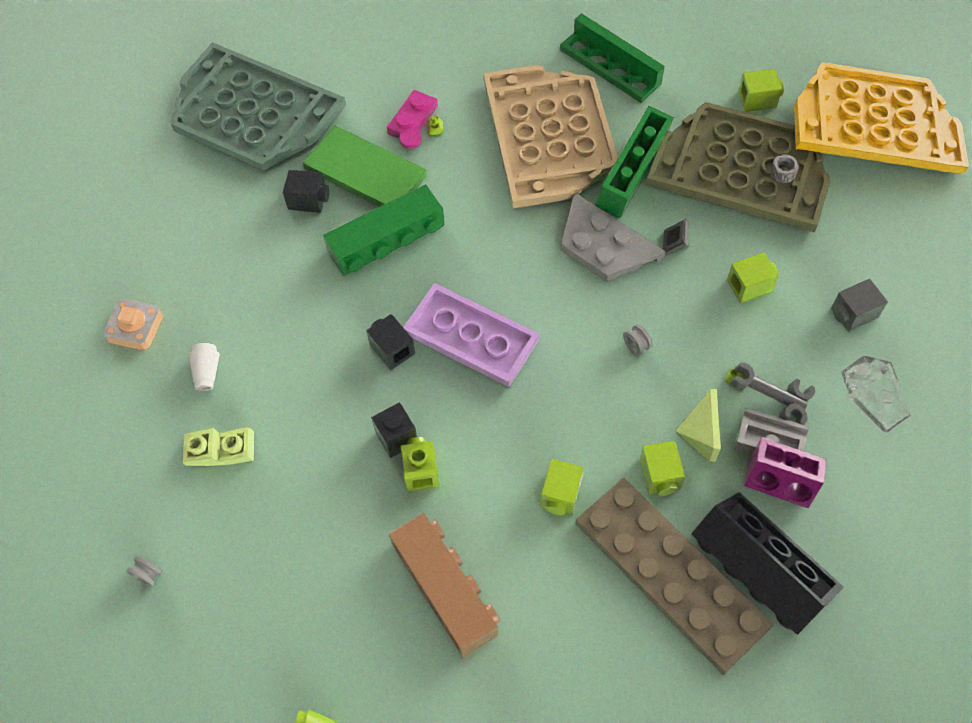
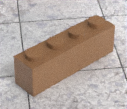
M422 513L389 533L392 546L463 658L498 636L497 623L500 622L497 613L490 603L484 606L478 597L481 590L472 575L465 577L459 567L463 564L461 558L453 547L447 549L441 540L445 535L435 519L430 522L426 515Z

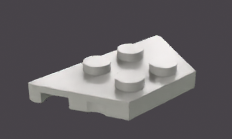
M577 193L573 196L561 242L562 252L606 282L620 277L623 273L637 271L641 269L642 264L653 260L658 263L664 259L666 251Z

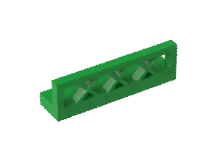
M582 13L574 20V33L560 44V51L640 103L662 85L665 67L663 64ZM578 41L586 46V49H574L571 46ZM601 56L606 59V62L596 63L591 60V57ZM622 69L626 72V76H616L611 70ZM632 83H643L647 87L641 92L633 87Z

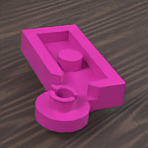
M413 90L388 124L387 133L399 138L400 144L404 148L414 149L418 147L422 141L420 131L438 107L437 98Z

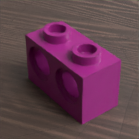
M761 437L748 462L744 486L809 509L824 484L826 459Z

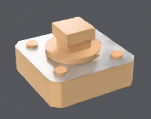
M122 298L117 301L103 334L111 344L146 350L150 348L163 315L157 305Z

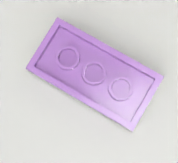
M436 283L432 285L403 327L414 340L509 388L540 340L539 333Z

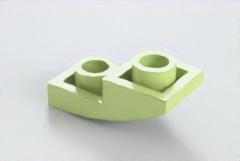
M249 427L221 433L214 428L184 434L183 464L186 466H216L254 461V431Z

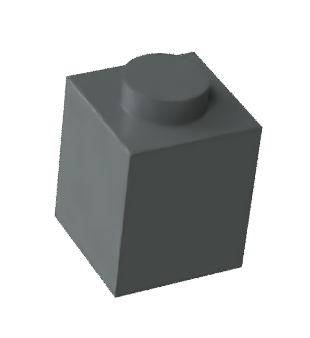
M869 278L839 292L831 309L836 320L842 323L849 332L879 318L888 301Z

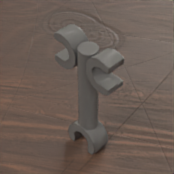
M741 362L735 367L734 370L741 373L744 379L738 376L734 377L730 381L732 387L743 389L748 386L787 405L780 412L779 418L786 420L793 414L796 418L795 423L804 425L807 422L808 417L805 409L808 405L807 401L815 394L814 386L807 388L803 394L799 390L800 380L795 379L788 385L787 391L755 376L753 368L747 363Z

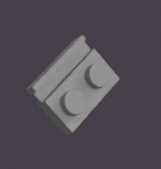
M745 408L734 450L752 455L760 438L763 437L805 452L809 427Z

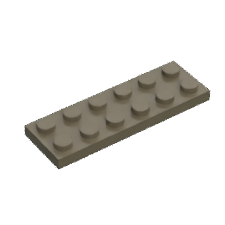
M622 478L576 519L575 524L723 675L773 627L774 624L625 478Z

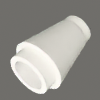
M194 344L191 346V352L188 353L195 390L210 391L214 388L220 354L217 352V347L213 344Z

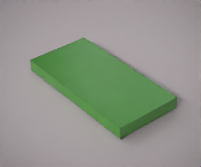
M334 126L303 162L305 170L323 173L325 180L379 207L417 189L427 176L426 169L338 126Z

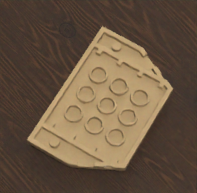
M538 65L483 73V81L513 209L569 200L576 193L579 194L610 173L618 156L594 77L582 74L575 75L572 72L563 70L561 74L544 71L545 67Z

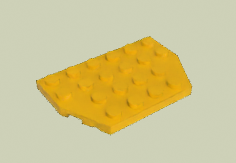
M822 62L794 105L796 149L964 174L968 168L962 124L957 117L952 118L944 108L947 103L936 92V88L929 79Z

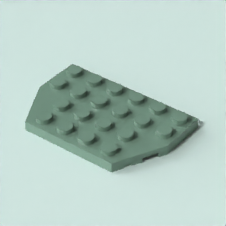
M212 42L181 77V91L179 98H176V111L173 113L171 126L175 132L265 171L317 143L346 106V101L343 96Z

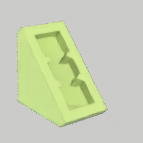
M710 389L675 431L709 462H716L721 450L717 389Z

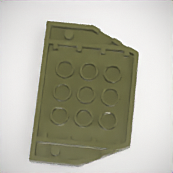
M705 102L697 108L694 114L683 119L679 127L672 132L668 131L656 153L646 185L815 232L830 184V178L828 173H825L822 164V153L796 149L795 125ZM786 154L796 158L799 169L792 182L783 184L773 180L770 170L774 159L777 156ZM780 167L783 171H789L787 167Z

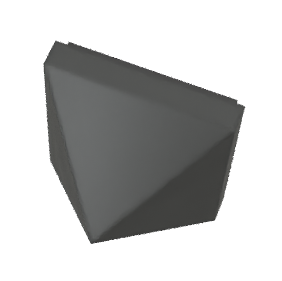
M684 219L664 230L663 250L666 251L665 256L689 246V220Z

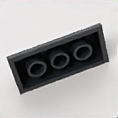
M740 492L715 505L691 533L703 551L713 555L720 561L727 574L735 579H739L749 589L751 596L757 602L765 604L776 615L778 622L786 629L792 630L796 635L844 588Z

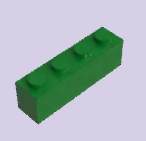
M648 105L601 186L595 206L621 219L652 164L674 117Z
M425 184L323 234L327 251L343 276L356 272L376 259H382L390 252L402 246H408L416 239L439 230L440 227L445 225L443 207Z

